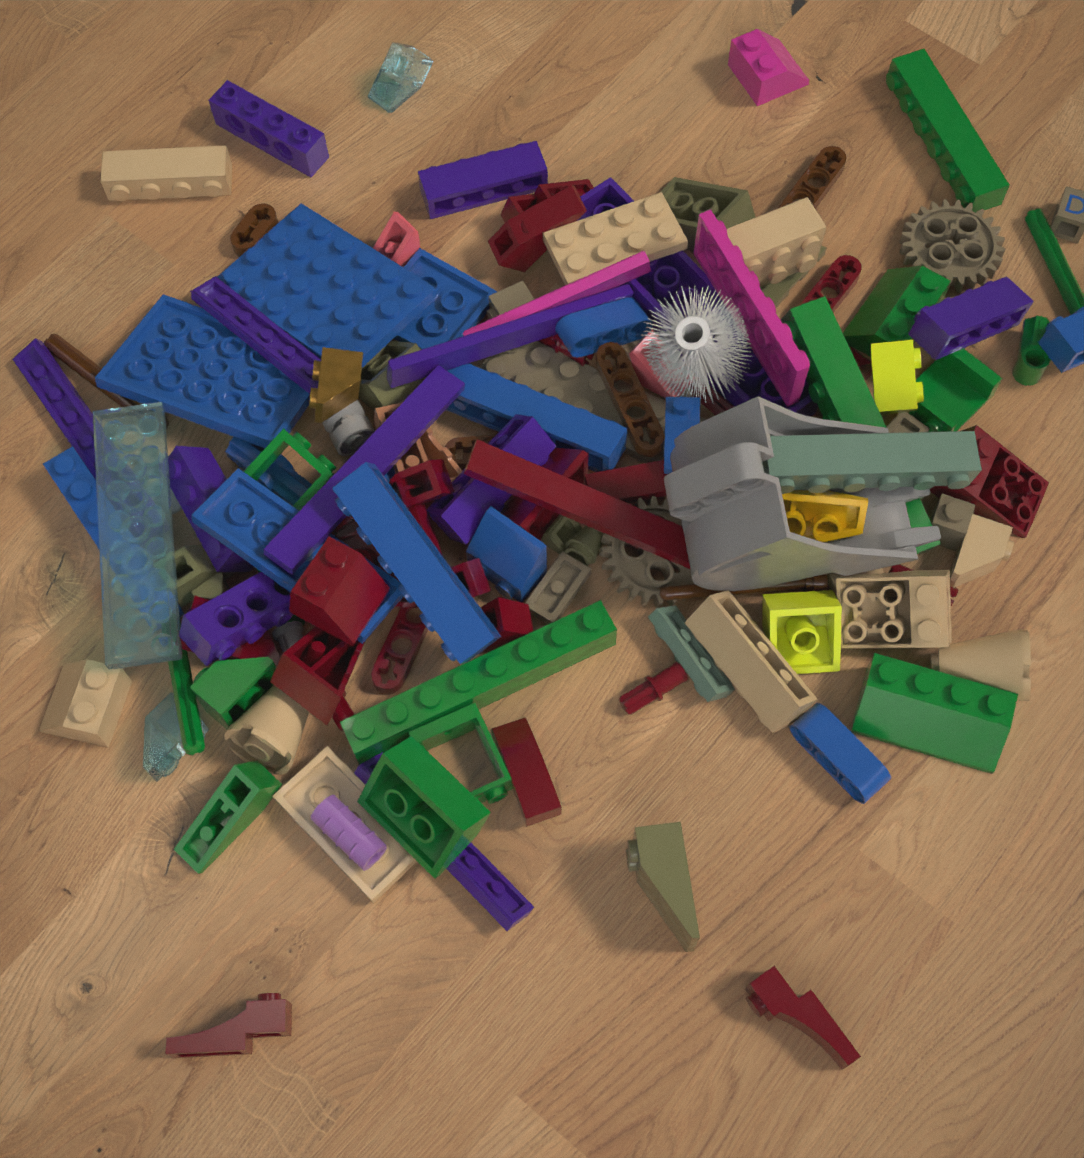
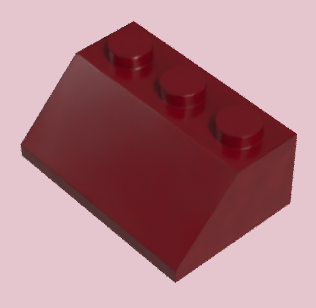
M555 448L550 453L547 462L541 467L586 485L584 479L585 474H588L589 453L579 449ZM514 495L500 512L540 541L545 531L559 515Z

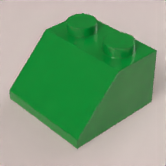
M269 657L215 661L210 667L202 669L196 675L190 689L204 710L227 730L231 724L273 686L270 681L276 670V665Z

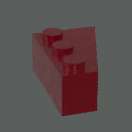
M314 627L282 654L270 682L328 726L342 698L364 643L362 644L357 640L354 646H351L326 631Z

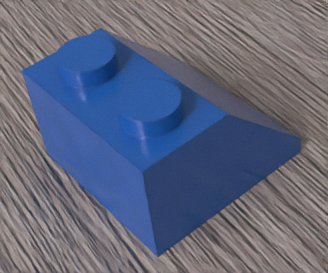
M490 506L466 550L467 561L479 558L486 579L495 584L496 590L509 600L514 598L518 602L523 603L547 573V546Z

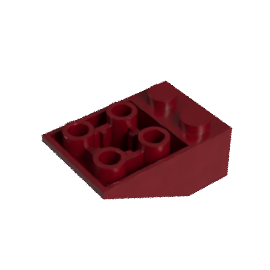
M975 425L962 430L975 431L982 471L967 487L950 489L948 486H934L930 488V492L940 498L941 494H945L975 504L973 514L1013 527L1012 534L1026 538L1049 482L979 426Z

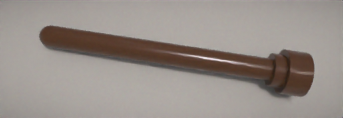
M827 574L770 587L730 591L732 595L800 589L803 592L828 590ZM696 584L663 587L659 595L663 600L703 598L724 591L705 589Z

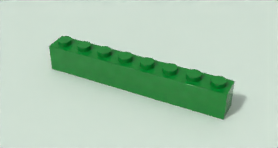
M826 296L789 309L781 319V322L789 326L797 348L803 350L809 359L810 368L806 377L809 385L808 391L812 401L817 403L823 415L822 419L887 428ZM920 498L905 503L911 528L932 526ZM940 541L916 547L917 556L940 545Z
M599 600L340 721V724L360 765L409 738L408 732L473 703H476L478 709L486 707L616 645L617 628L602 601Z

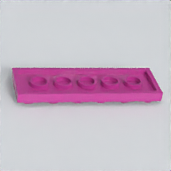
M711 210L699 214L694 256L717 293H719L721 300H724L723 303L725 304L729 300L726 308L730 305L731 307L728 311L733 307L732 311L738 309L734 316L737 315L742 322L740 324L746 326L744 328L747 332L745 333L747 336L745 339H750L747 342L751 343L749 344L750 347H752L753 352L787 407L798 403L810 368L806 353L797 348L789 326L786 323L782 324L776 314V308L772 299L765 297L760 289L757 275L753 271L748 270L740 248L737 245L733 246L728 238L724 223L721 220L718 221Z

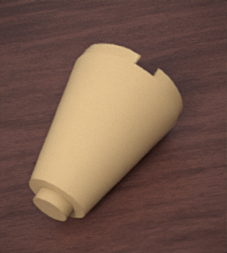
M1018 629L950 644L949 647L938 648V654H931V669L1016 693L1018 694L1017 700L1019 701L1030 700L1031 678H1029V666H1031V647L1028 629Z
M273 685L229 726L224 737L225 740L231 738L233 743L230 749L243 761H258L264 767L276 768L273 774L283 775L293 765L309 712Z

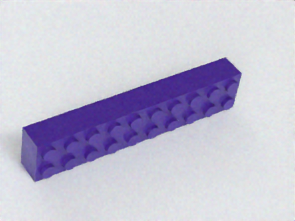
M610 177L580 196L587 211L578 220L634 202V200ZM683 250L651 261V272L622 284H629L634 292L633 297L638 301L648 317L662 323L661 320L657 319L660 316L656 314L659 313L668 319L666 317L668 315L662 310L661 306L664 305L669 309L667 305L669 303L678 314L671 295L684 318L686 317L682 306L688 317L682 289L689 306L692 292V306L695 288V304L697 291V310L698 294L699 302L701 297V305L703 296H705L703 310L705 300L707 304L710 302L711 305L716 298L711 312L716 304L718 307L722 302L707 275ZM652 321V323L655 325L657 324L659 326H663L659 323ZM653 325V327H652V328H654V329H660V330H662V331H666V330H664V329H662V328H659V327H657V326H654V325ZM736 348L751 351L736 352L751 356L739 357L747 360L734 359L747 364H738L735 361L728 360L739 366L747 367L745 369L733 365L735 368L743 370L740 372L734 369L735 372L739 373L737 376L740 378L736 379L727 372L732 377L729 379L722 373L735 386V389L728 383L725 387L717 377L725 398L735 407L759 396L805 416L811 417L817 412L818 405L812 401L809 395V385L806 380L800 401L787 407L752 348ZM709 372L715 390L723 396L714 378ZM707 373L709 385H710L711 387H713V386H712V383H711V381H710V378H709V376H708V373Z

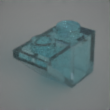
M392 42L368 94V98L388 113H393L422 87L434 61L412 45Z
M172 692L145 717L143 768L156 782L162 777L169 776L177 768L179 760L186 754L182 745L175 699ZM200 718L203 737L205 739V734L209 731V729L207 728L203 720Z

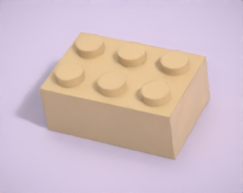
M806 197L727 229V233L733 246L737 245L740 248L745 265L749 271H753L757 275L760 287L770 283L777 284L787 276L797 272L804 273L812 269L818 260L826 225L809 198Z

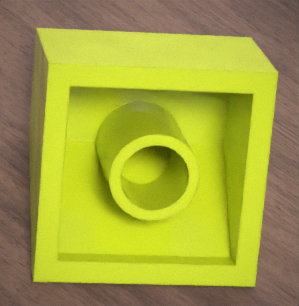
M913 340L871 344L873 396L881 416L917 411V403L924 402L923 383L916 382L915 369L921 368L920 348L913 347Z
M833 590L763 594V633L797 674L840 671L842 606Z

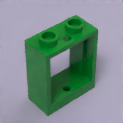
M283 428L244 472L257 481L290 445L321 474L293 505L294 508L300 511L334 475L333 472L337 467L323 454L318 458L311 454L308 449L312 444L299 432L296 431L292 436Z
M476 703L408 732L410 737L412 736L428 751L475 730L498 780L475 789L471 793L481 803L488 801L489 804L504 799L508 795L507 791L512 790V779Z

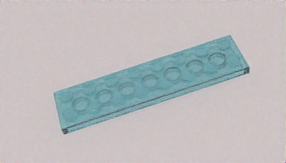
M162 402L93 411L105 665L109 670L180 660L182 659L181 638L179 637L180 620L165 408Z

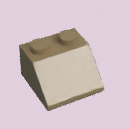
M88 659L64 664L39 730L47 734L109 747L132 680L120 666Z

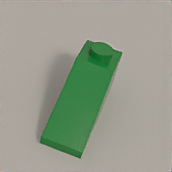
M258 761L235 764L174 850L198 874L203 873L263 812L272 800L273 795L282 786V783Z

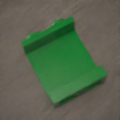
M963 348L937 359L916 379V382L923 383L924 402L917 403V411L908 413L930 428L929 432H956L994 396L1003 378Z

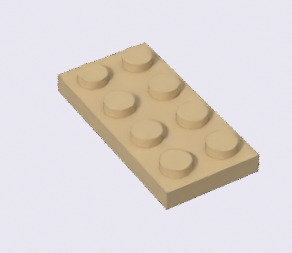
M662 192L543 232V241L565 285L641 251H645L649 262L685 250L688 245V240Z
M327 746L273 795V798L374 904L417 861L357 802L365 784ZM335 795L387 845L385 853L371 868L363 871L352 859H349V856L340 847H336V843L326 834H323V831L311 820V815L315 808L328 796Z

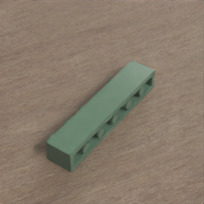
M975 431L770 436L774 457L762 462L764 473L779 478L782 494L790 493L794 490H809L811 493H822L829 489H844L846 492H857L864 488H879L881 491H892L899 487H914L916 490H926L934 486H948L950 489H961L969 486L982 471Z

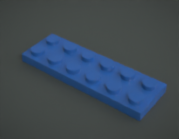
M239 468L192 514V522L289 592H291L327 540L326 538L293 575L264 555V548L299 511ZM332 534L329 535L330 537L334 538L335 540H337V541H339V542L345 544L344 542H342L341 540H339V539H338L337 537H335L334 535H332ZM368 559L366 560L386 582L390 590L358 638V641L362 644L404 597L398 588L401 583Z

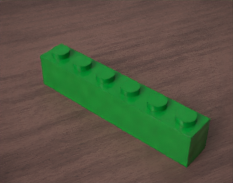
M921 49L893 58L889 71L886 74V84L899 100L901 110L908 115L913 123L915 133L925 143L929 156L939 166L942 178L953 189L956 201L960 200L963 208L972 203V211L975 213L981 209L987 210L1002 205L1010 184L926 50Z

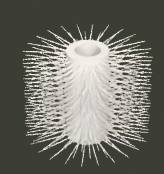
M695 288L692 306V292L689 306L682 289L688 317L682 306L686 317L684 318L671 295L678 314L674 309L672 311L666 310L661 306L671 317L666 316L668 319L662 315L660 317L672 325L664 320H661L662 323L651 320L663 326L651 325L666 331L654 329L660 332L644 331L654 333L651 335H661L663 337L650 336L658 339L643 340L654 341L650 343H658L643 344L661 347H649L648 349H652L651 351H654V353L647 352L653 357L650 359L652 361L650 364L654 368V374L657 377L660 376L658 382L662 380L661 377L663 375L665 376L663 378L664 382L669 381L672 377L674 378L667 390L673 385V382L675 385L672 390L678 383L679 388L684 380L680 392H682L686 384L692 396L694 386V395L696 389L697 397L698 382V397L700 387V403L703 385V398L706 386L713 402L707 373L713 388L714 385L709 372L723 396L724 393L717 377L723 385L726 381L735 389L722 376V373L727 374L724 367L730 371L732 370L730 368L733 367L740 372L743 370L735 368L733 365L746 369L747 367L739 366L728 360L737 363L739 361L734 359L747 360L739 357L751 356L736 352L751 351L736 348H752L746 346L751 343L743 342L746 341L742 338H744L743 336L747 337L745 335L747 332L744 328L741 329L736 326L742 323L741 320H737L739 319L738 316L734 318L733 314H731L729 318L725 315L729 312L727 310L731 305L724 310L725 306L721 307L724 302L723 300L719 305L720 307L718 308L716 304L711 312L716 300L715 298L711 305L710 302L707 304L705 300L703 310L705 296H703L701 305V297L699 302L698 294L697 310V291L695 304Z

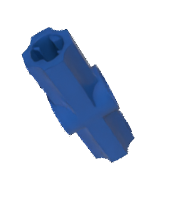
M233 437L229 441V446L225 452L230 460L243 470H246L265 448ZM282 454L257 480V482L291 506L312 485L295 471L292 464Z

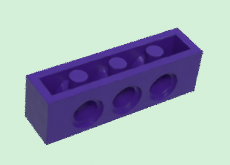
M228 80L208 100L216 125L310 178L329 158L323 132Z
M259 572L184 614L179 637L205 666L218 659L220 661L225 660L235 652L236 648L247 642L249 644L256 642L265 631L274 626L281 627L291 619L294 614L289 612L290 592L263 572Z

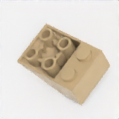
M916 570L836 578L837 599L842 606L841 648L949 647L952 641L950 570Z

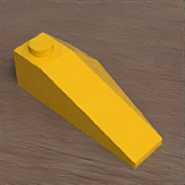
M794 490L790 493L782 494L789 531L820 542L863 534L868 498L834 491L811 493L809 490Z

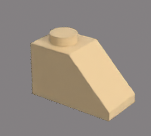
M973 514L967 534L956 551L950 569V586L955 588L995 571L1001 560L1008 561L1014 546V542L1009 540L1013 527Z

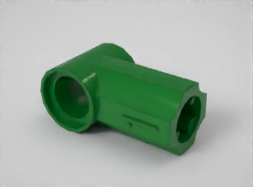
M1036 315L1032 318H1025L1023 322L1017 361L1012 369L1014 379L1022 385L1031 386L1037 384L1051 361L1038 343L1047 331L1045 329L1049 323L1047 317Z

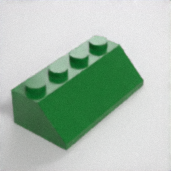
M874 653L866 668L851 732L993 774L1012 726L1018 694Z

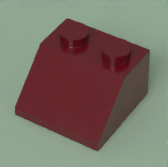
M329 536L291 590L289 612L354 646L388 594L390 587L360 552Z

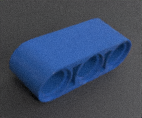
M627 297L568 314L557 323L555 331L570 354L578 358L596 353L597 349L607 342L623 345L642 339L648 333L644 331H651L650 328L653 327L651 325L653 323L649 320L650 318L634 297Z
M815 703L789 726L791 734L797 742L857 802L865 804L891 780V775L883 763L821 703Z

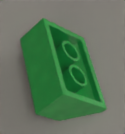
M924 266L887 269L843 332L847 343L871 357L870 348L873 343L913 340L914 345L916 341L908 333L915 323V315L921 308L925 306L930 307L943 301L951 280Z
M412 736L382 753L357 800L434 879L440 876L473 841L491 814L468 789Z

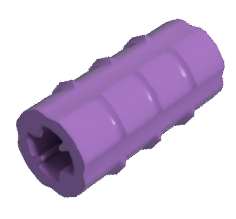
M330 795L324 799L311 815V820L323 831V834L330 837L336 843V847H340L349 856V859H352L363 871L371 868L387 849V845L375 835V832L371 831L362 822L361 818H358L350 811L348 806H345L335 795Z

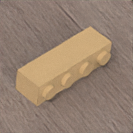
M226 145L103 151L101 184L109 201L231 195L232 162Z
M729 590L709 595L686 620L685 624L694 634L697 641L703 645L714 659L717 668L727 675L734 684L737 693L750 704L758 714L760 722L768 727L772 733L789 727L818 700Z

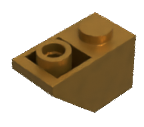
M322 347L321 361L314 360L312 380L319 381L318 388L311 387L309 408L316 409L314 422L322 423L358 400L363 352Z

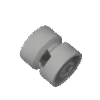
M358 400L322 422L325 430L330 433L329 437L338 454L342 456L353 455L375 432L368 417L364 415V410Z

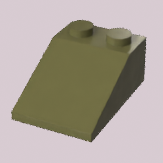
M674 177L661 190L688 240L687 250L694 253L699 214L711 210L716 219L724 223L726 229L756 218L748 190Z
M681 822L635 827L633 840L627 841L626 858L629 872H636L637 883L685 952H692L700 939Z

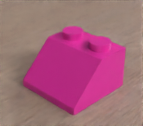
M759 29L731 39L728 66L757 106L809 85L810 80L779 39Z

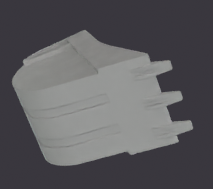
M759 396L698 423L676 437L674 440L675 448L670 455L673 472L664 477L670 515L682 520L692 580L699 587L717 591L758 589L831 572L849 576L917 560L916 547L941 539L938 526L911 528L905 503L928 496L930 489L916 490L914 487H899L892 491H881L879 488H864L857 492H846L844 489H829L828 491L868 498L863 534L820 542L790 532L779 478L764 473L762 462L774 457L770 436L889 433V431L885 427L805 416Z

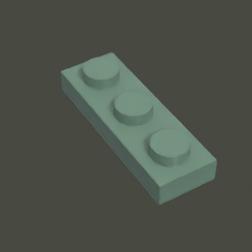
M676 605L656 608L648 616L655 626L656 634L666 642L674 654L675 661L685 669L694 682L696 691L707 702L726 698L735 690L724 672L717 668L714 659L685 624L686 619Z

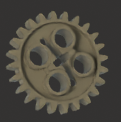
M944 199L941 207L932 201L929 209L921 206L918 214H911L909 222L905 223L899 241L902 246L899 253L906 255L903 261L904 265H912V267L924 266L951 280L949 287L954 286L956 292L960 293L963 285L973 290L976 283L983 286L987 278L992 279L996 270L999 269L1003 260L1002 257L1006 248L1002 247L1005 237L998 236L1001 230L1000 226L991 227L994 220L993 217L982 218L984 209L975 213L972 211V203L968 204L966 208H962L960 200H957L954 206H950L947 199Z
M652 496L647 506L642 498H638L636 501V507L682 526L681 519L670 515L667 498L662 505H658L655 496ZM603 534L600 542L607 545V547L601 549L599 556L609 559L603 563L602 570L612 569L613 573L608 578V582L619 580L621 584L617 592L620 593L628 589L630 591L629 601H632L639 595L641 596L642 606L645 607L648 601L653 599L656 608H659L663 603V599L659 595L661 588L695 584L692 580L690 569L660 556H655L648 551L610 535ZM632 546L636 548L639 557L633 558L628 556L624 547ZM673 568H677L679 572H674ZM657 569L661 571L665 580L656 581L652 578L650 570ZM677 600L666 601L670 606H673Z

